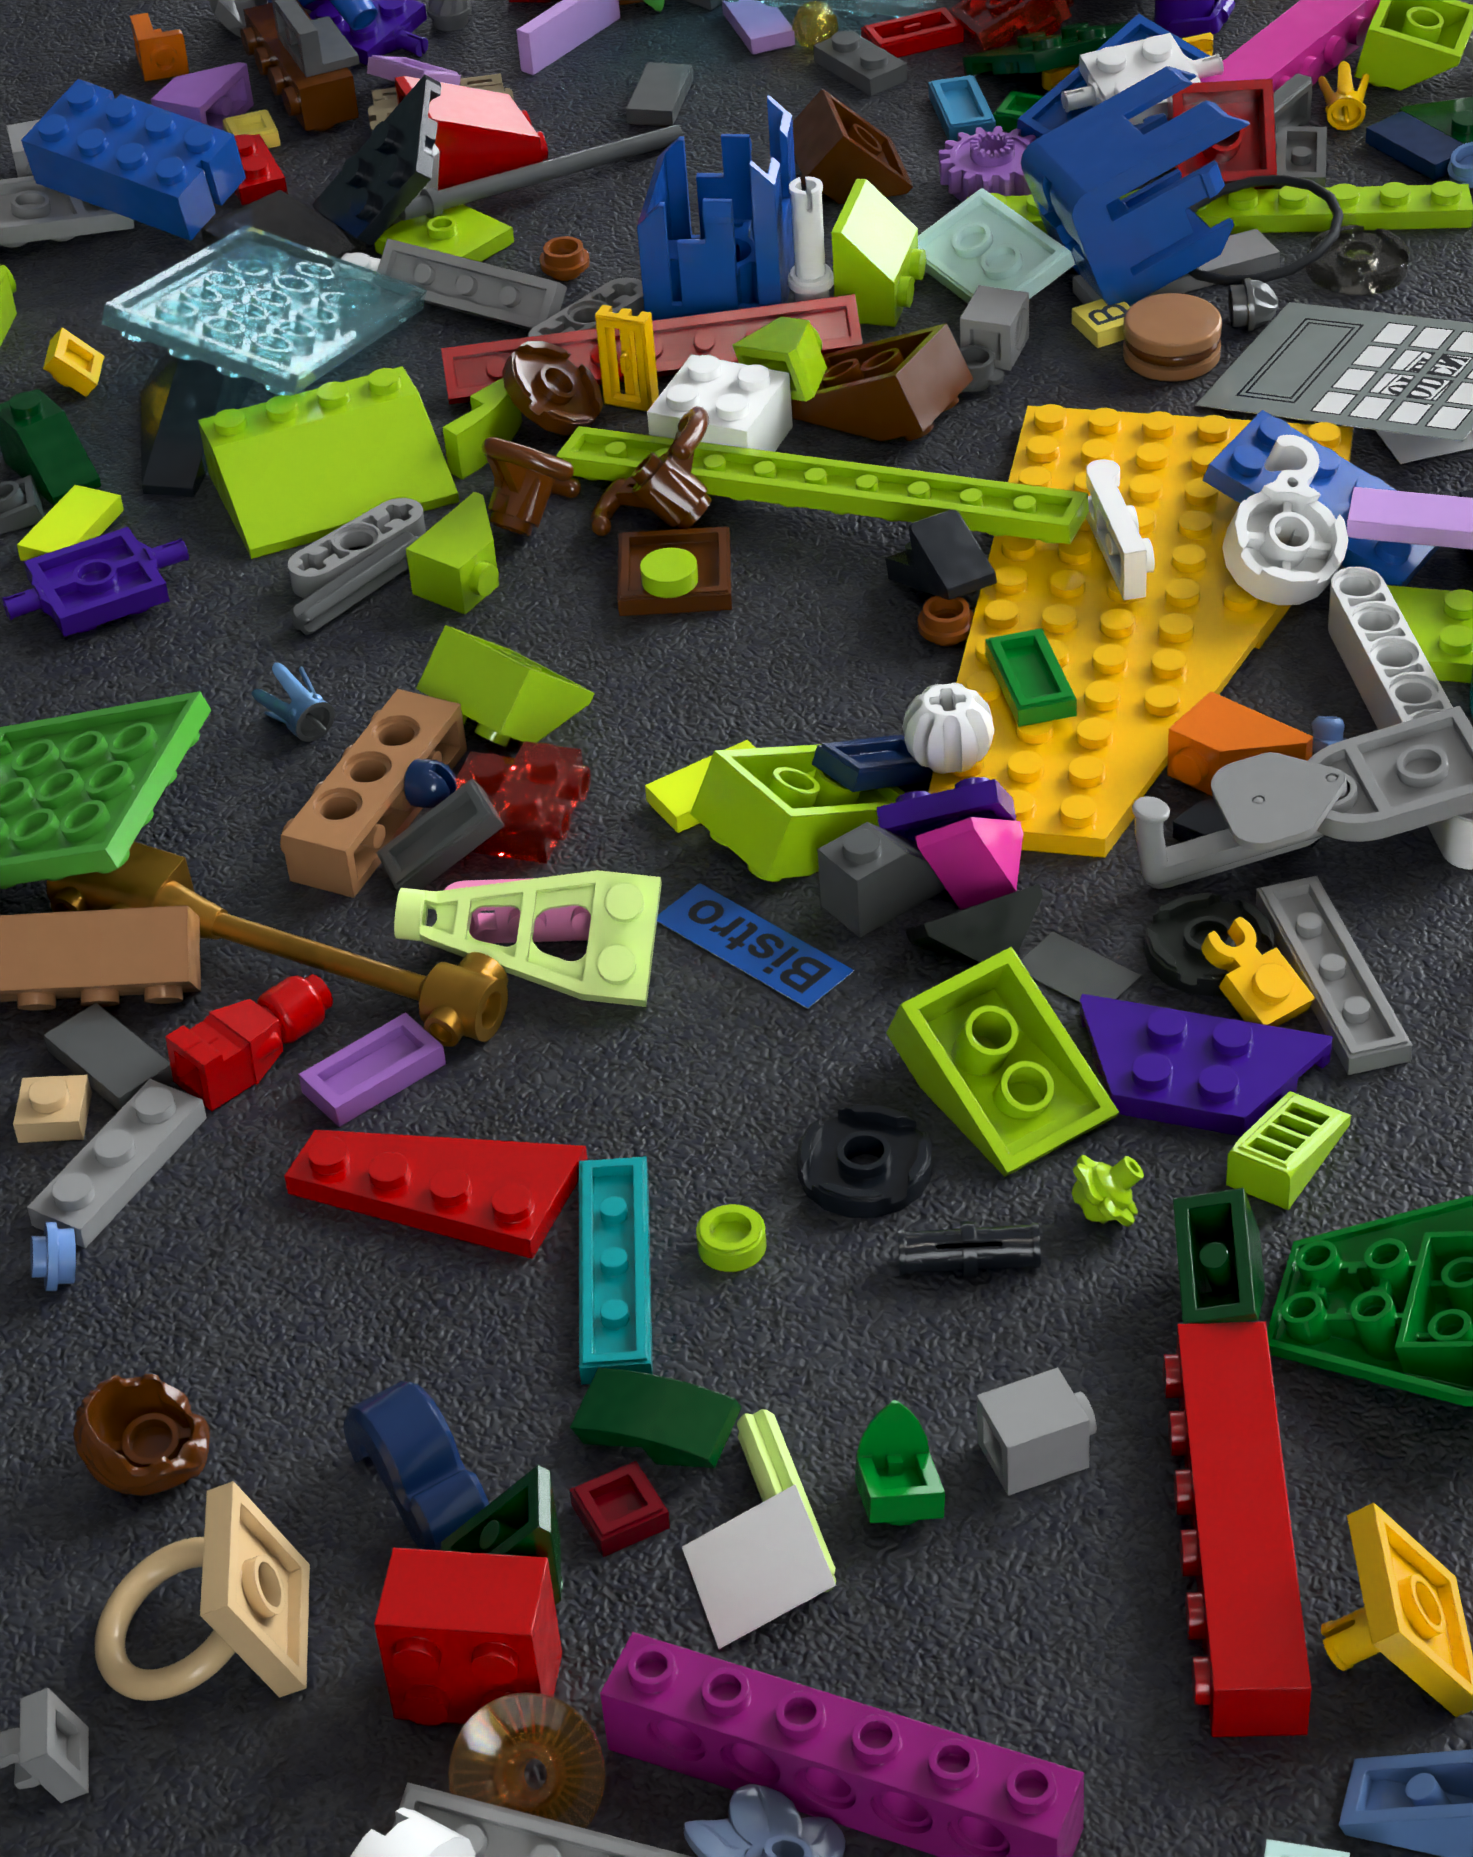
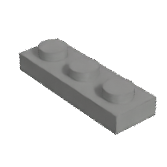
M149 1079L27 1206L32 1226L44 1231L45 1222H57L58 1229L74 1228L76 1245L86 1248L206 1120L203 1100Z

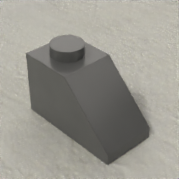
M869 822L817 849L821 906L859 938L946 890L918 849L916 841Z

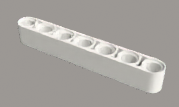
M1347 567L1336 572L1330 584L1328 631L1378 730L1453 708L1380 574L1365 567ZM1473 812L1427 825L1443 857L1449 863L1459 868L1473 869Z

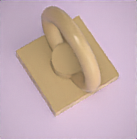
M234 1481L207 1490L204 1537L183 1539L155 1551L138 1563L121 1580L107 1600L99 1618L95 1635V1658L101 1675L111 1688L128 1698L141 1701L163 1700L181 1695L201 1685L217 1673L236 1652L279 1698L306 1689L310 1564ZM203 1567L200 1616L212 1627L213 1631L191 1654L169 1666L159 1669H142L133 1665L126 1654L125 1640L130 1622L139 1606L154 1589L167 1579L183 1571Z

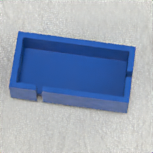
M77 79L21 139L36 184L189 241L197 235L216 213L214 204L222 206L246 179L234 134L122 94L115 98L113 91Z

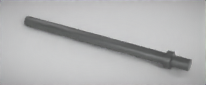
M676 124L437 191L434 187L423 189L420 196L412 200L399 215V218L402 221L426 215L432 219L441 216L445 209L666 148L679 136H683V132L680 126Z

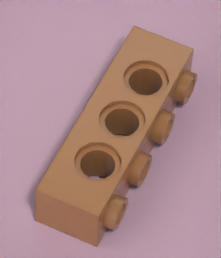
M401 689L395 691L383 708L374 713L370 724L355 743L346 748L341 760L327 778L317 784L311 798L295 818L290 819L284 826L280 846L285 854L290 881L355 898L381 864L376 852L406 830L423 809L411 806L405 796V774L411 762L415 759L437 760L448 765L452 770L467 751L461 704Z

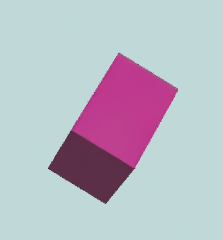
M970 817L915 836L918 849L960 910L1016 892L1023 841V830L1020 821Z

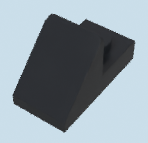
M948 510L913 522L909 525L911 542L905 545L906 551L885 558L888 579L947 600L997 583L994 569L962 516L956 510Z

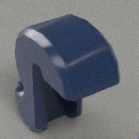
M400 1381L349 1408L344 1420V1434L355 1464L368 1457L371 1458L413 1541L420 1549L441 1551V1542L486 1507L489 1502L477 1475L465 1469L454 1437L436 1403L420 1385Z

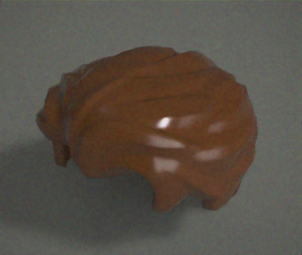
M144 1374L142 1377L121 1378L119 1375H113L109 1379L100 1382L96 1389L91 1390L77 1408L73 1432L76 1450L92 1476L110 1489L124 1494L151 1495L169 1490L189 1479L197 1477L205 1467L210 1445V1428L203 1416L192 1413L188 1397L183 1392L161 1381L158 1375Z

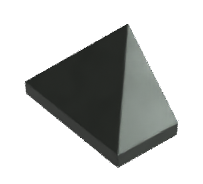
M1036 884L905 931L910 943L977 965L1011 946L1016 954H1018L1043 894L1040 885Z

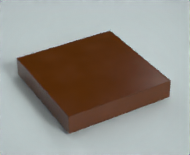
M730 527L619 533L617 594L619 616L732 610ZM662 548H680L692 553L697 560L698 583L696 587L687 594L676 598H660L648 593L642 586L640 570L641 561L647 554Z

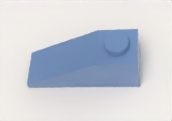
M1473 1749L1354 1759L1339 1827L1345 1835L1441 1857H1473Z

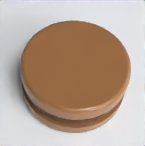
M1180 293L1153 295L1133 304L1124 316L1123 332L1125 338L1123 341V357L1126 364L1141 376L1159 381H1186L1208 373L1219 362L1221 356L1220 336L1222 333V318L1218 309L1202 298Z

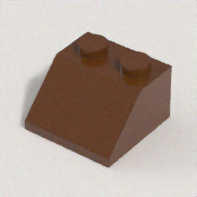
M821 89L794 119L795 163L800 168L802 175L799 178L805 187V177L809 176L820 179L823 183L822 195H827L838 204H845L857 178L867 179L884 197L907 194L913 188L892 139L824 89Z

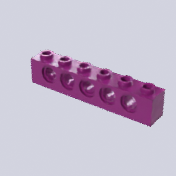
M632 1632L600 1693L608 1750L734 1791L747 1784L769 1787L783 1793L794 1803L799 1812L815 1817L830 1818L836 1824L938 1857H1072L1084 1829V1772Z

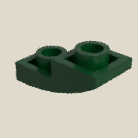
M598 1368L570 1428L583 1444L641 1447L656 1465L715 1468L742 1407L735 1398L684 1381L643 1372Z

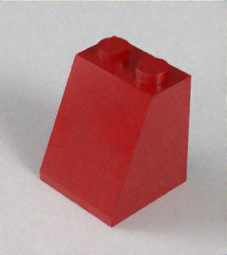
M408 76L395 78L398 104L418 83L420 78ZM440 82L442 87L441 95L430 102L428 118L438 122L435 145L440 151L438 190L548 160V147L543 133L534 130L527 111L520 110L509 94Z

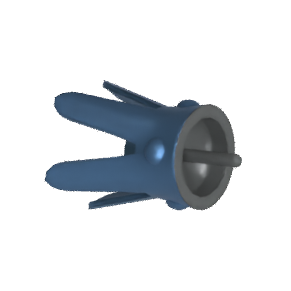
M274 663L272 666L273 674L291 698V703L288 704L262 689H254L251 692L252 696L257 702L272 711H265L264 714L285 723L287 728L300 740L311 742L321 738L328 732L334 722L335 711L333 706L324 701L321 695L316 694L302 666L299 668V672L308 690L284 665Z

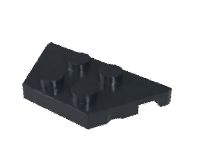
M424 74L385 121L376 125L371 137L360 150L346 160L340 173L314 201L313 207L315 210L364 243L372 246L432 179L434 161L432 149L436 141L438 122L428 118L430 102L441 95L442 87L439 81Z

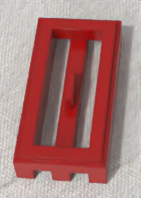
M946 7L866 25L861 27V37L899 58L964 42V27Z

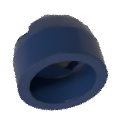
M415 759L411 762L405 774V796L413 807L434 808L457 789L456 776L448 765L437 760Z

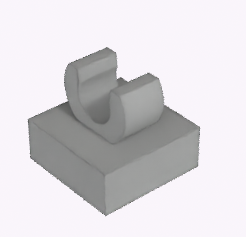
M49 1688L20 1698V1728H12L0 1732V1769L15 1763L14 1785L19 1790L42 1785L60 1803L89 1793V1727Z

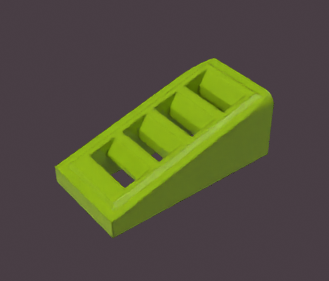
M1289 1091L1248 1129L1229 1151L1226 1185L1234 1189L1244 1188L1245 1192L1249 1195L1289 1210L1350 1126L1351 1115ZM1286 1127H1289V1128H1291V1129H1294V1130H1297V1131L1302 1132V1133H1304V1134H1307V1135H1309L1310 1137H1307V1136H1305V1135H1302V1134H1300V1133H1297V1132H1295V1131H1292V1130H1290V1129H1287Z

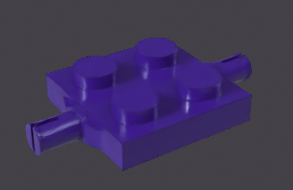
M316 0L303 7L312 11L309 14L312 20L330 16L358 54L359 62L367 66L368 57H372V55L383 56L396 49H403L418 57H422V53L425 54L428 49V40L425 37L412 33L427 20L425 4L419 1L371 0L378 11L377 17L370 25L356 31L351 29L329 0Z
M125 527L24 561L27 577L32 585V589L8 597H2L3 608L9 620L41 609V611H44V613L53 618L64 637L77 632H87L100 624L130 614H140L147 611L150 607L170 601L166 582L160 575L159 569L182 561H188V550L182 538L150 548V546L148 547L139 542L129 527Z

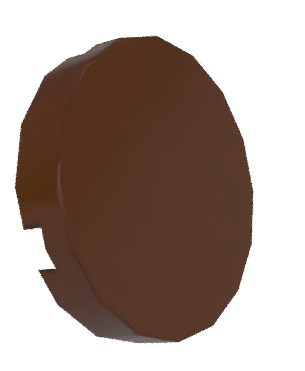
M527 341L509 356L502 371L504 387L514 405L529 420L543 429L563 436L572 435L578 426L591 427L603 406L601 389L591 371L583 364L577 368L571 361L567 360L571 354L560 346L545 341Z

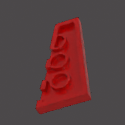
M314 1130L284 1177L288 1194L533 1259L579 1181V1161L588 1160L586 1146Z

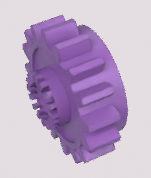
M996 126L993 132H985L984 129L978 127L975 134L971 136L963 132L958 133V141L947 140L945 141V150H939L941 185H949V193L962 202L980 188L989 193H999L1003 196L1030 195L1031 191L1021 167V158L1026 147L1036 140V136L1028 135L1021 137V129L1017 128L1010 133H1004L1001 126Z

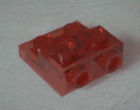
M962 0L951 7L949 11L964 27V32L986 50L989 47H998L1005 44L1018 29L1024 34L1044 32L1045 36H1049L1055 33L1061 27V23L1072 16L1069 8L1074 5V1Z
M524 741L516 758L470 751L456 777L457 789L473 778L484 789L505 825L471 852L547 864L558 840L564 841L568 836L571 814L577 802H584L589 792L591 774L589 767L583 765L581 749Z

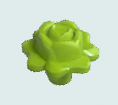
M1081 1155L1077 1159V1165L1073 1168L1074 1175L1077 1178L1072 1189L1074 1202L1082 1208L1085 1218L1092 1222L1105 1224L1108 1221L1117 1220L1122 1225L1130 1227L1135 1221L1134 1216L1138 1213L1136 1205L1132 1200L1131 1187L1144 1177L1141 1167L1129 1156H1125L1116 1165L1111 1166L1103 1162H1095L1086 1155Z

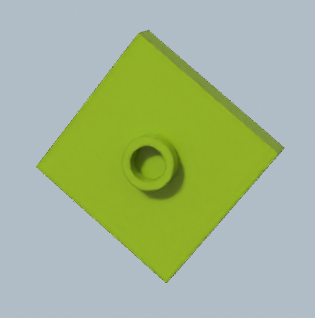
M463 204L445 209L441 216L432 219L424 215L400 221L388 228L374 244L375 251L381 255L383 254L387 238L482 262L514 243L513 227Z

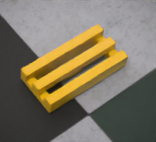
M602 304L595 314L604 404L648 411L659 397L652 313L641 311L638 316H632V309L621 308L618 313H613L612 306ZM614 328L619 329L622 352L620 365L621 373L624 374L625 394L620 392Z

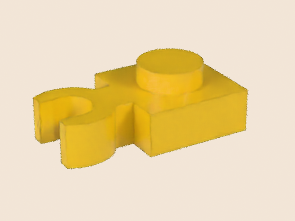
M1242 917L1236 918L1227 931L1230 938L1236 943V947L1226 945L1215 931L1208 933L1201 945L1202 952L1212 965L1229 972L1223 978L1219 988L1244 1021L1278 1027L1309 1009L1315 1000L1313 994L1277 947L1263 955L1255 947L1257 941L1255 930L1247 920Z

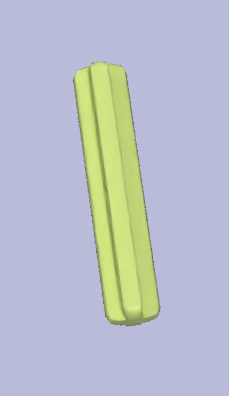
M761 1409L754 1414L745 1413L737 1421L738 1439L762 1501L764 1502L796 1484L836 1584L834 1576L836 1568L775 1415L765 1409Z

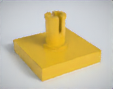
M1374 1502L1347 1515L1364 1607L1337 1620H1331L1321 1625V1634L1326 1637L1323 1640V1644L1329 1658L1338 1669L1346 1671L1353 1668L1354 1664L1381 1652L1455 1717L1472 1711L1473 1654L1456 1576Z

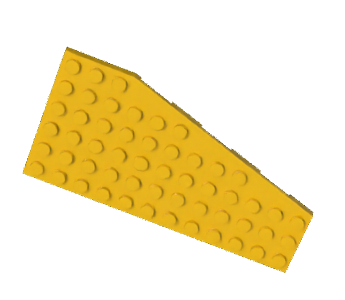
M1055 404L1027 406L1008 482L1085 492L1090 496L1091 494L1086 486V467L1088 464L1099 459L1116 462L1120 466V485L1118 489L1126 506L1133 505L1136 509L1141 538H1149L1155 558L1154 572L1147 573L1146 597L1123 600L1086 518L1071 544L1045 543L1036 539L1007 535L994 536L988 561L996 573L997 583L980 589L956 682L962 684L967 689L976 690L989 705L995 729L992 744L984 758L976 762L970 770L962 773L950 772L945 774L933 771L929 793L933 794L954 789L957 782L967 778L985 777L990 780L996 779L1014 800L1016 821H1020L1023 830L1021 850L1102 858L1107 856L1135 818L1132 812L1134 801L1144 797L1168 764L1169 728L1209 692L1212 691L1220 695L1253 648H1261L1292 606L1275 605L1257 599L1236 583L1226 567L1222 546L1227 528L1240 503L1202 481L1209 464L1252 420L1227 419L1219 415L1204 417L1179 416L1162 411L1134 413L1119 412L1111 408H1098L1095 410L1063 408ZM1328 422L1315 424L1288 423L1292 428L1322 446L1332 449L1340 457L1350 462L1353 427L1336 426ZM1034 629H1043L1077 699V716L1018 727L985 656V639Z

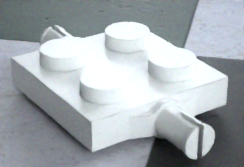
M1171 33L1151 36L1118 46L1105 47L1101 50L1080 55L1079 71L1088 86L1062 91V106L1065 112L1088 106L1095 107L1166 66L1195 74L1197 77L1190 81L1198 83L1201 82L1200 79L1222 75L1224 71L1223 61L1219 54L1196 60L1189 59L1183 54ZM1167 99L1134 116L1129 121L1133 125L1143 123V119L1152 115L1164 113L1168 117Z

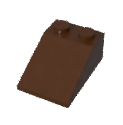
M946 323L824 354L823 358L827 370L816 395L807 402L791 399L792 418L878 441L904 437L906 441H912L928 434L934 428L933 421L942 412L951 409L959 402L958 395L968 386L973 377Z

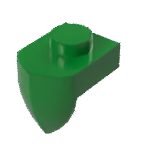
M892 1400L870 1421L860 1438L856 1453L855 1483L869 1523L885 1522L891 1525L902 1526L915 1523L918 1520L944 1518L945 1491L929 1452L927 1436L914 1414L899 1401Z

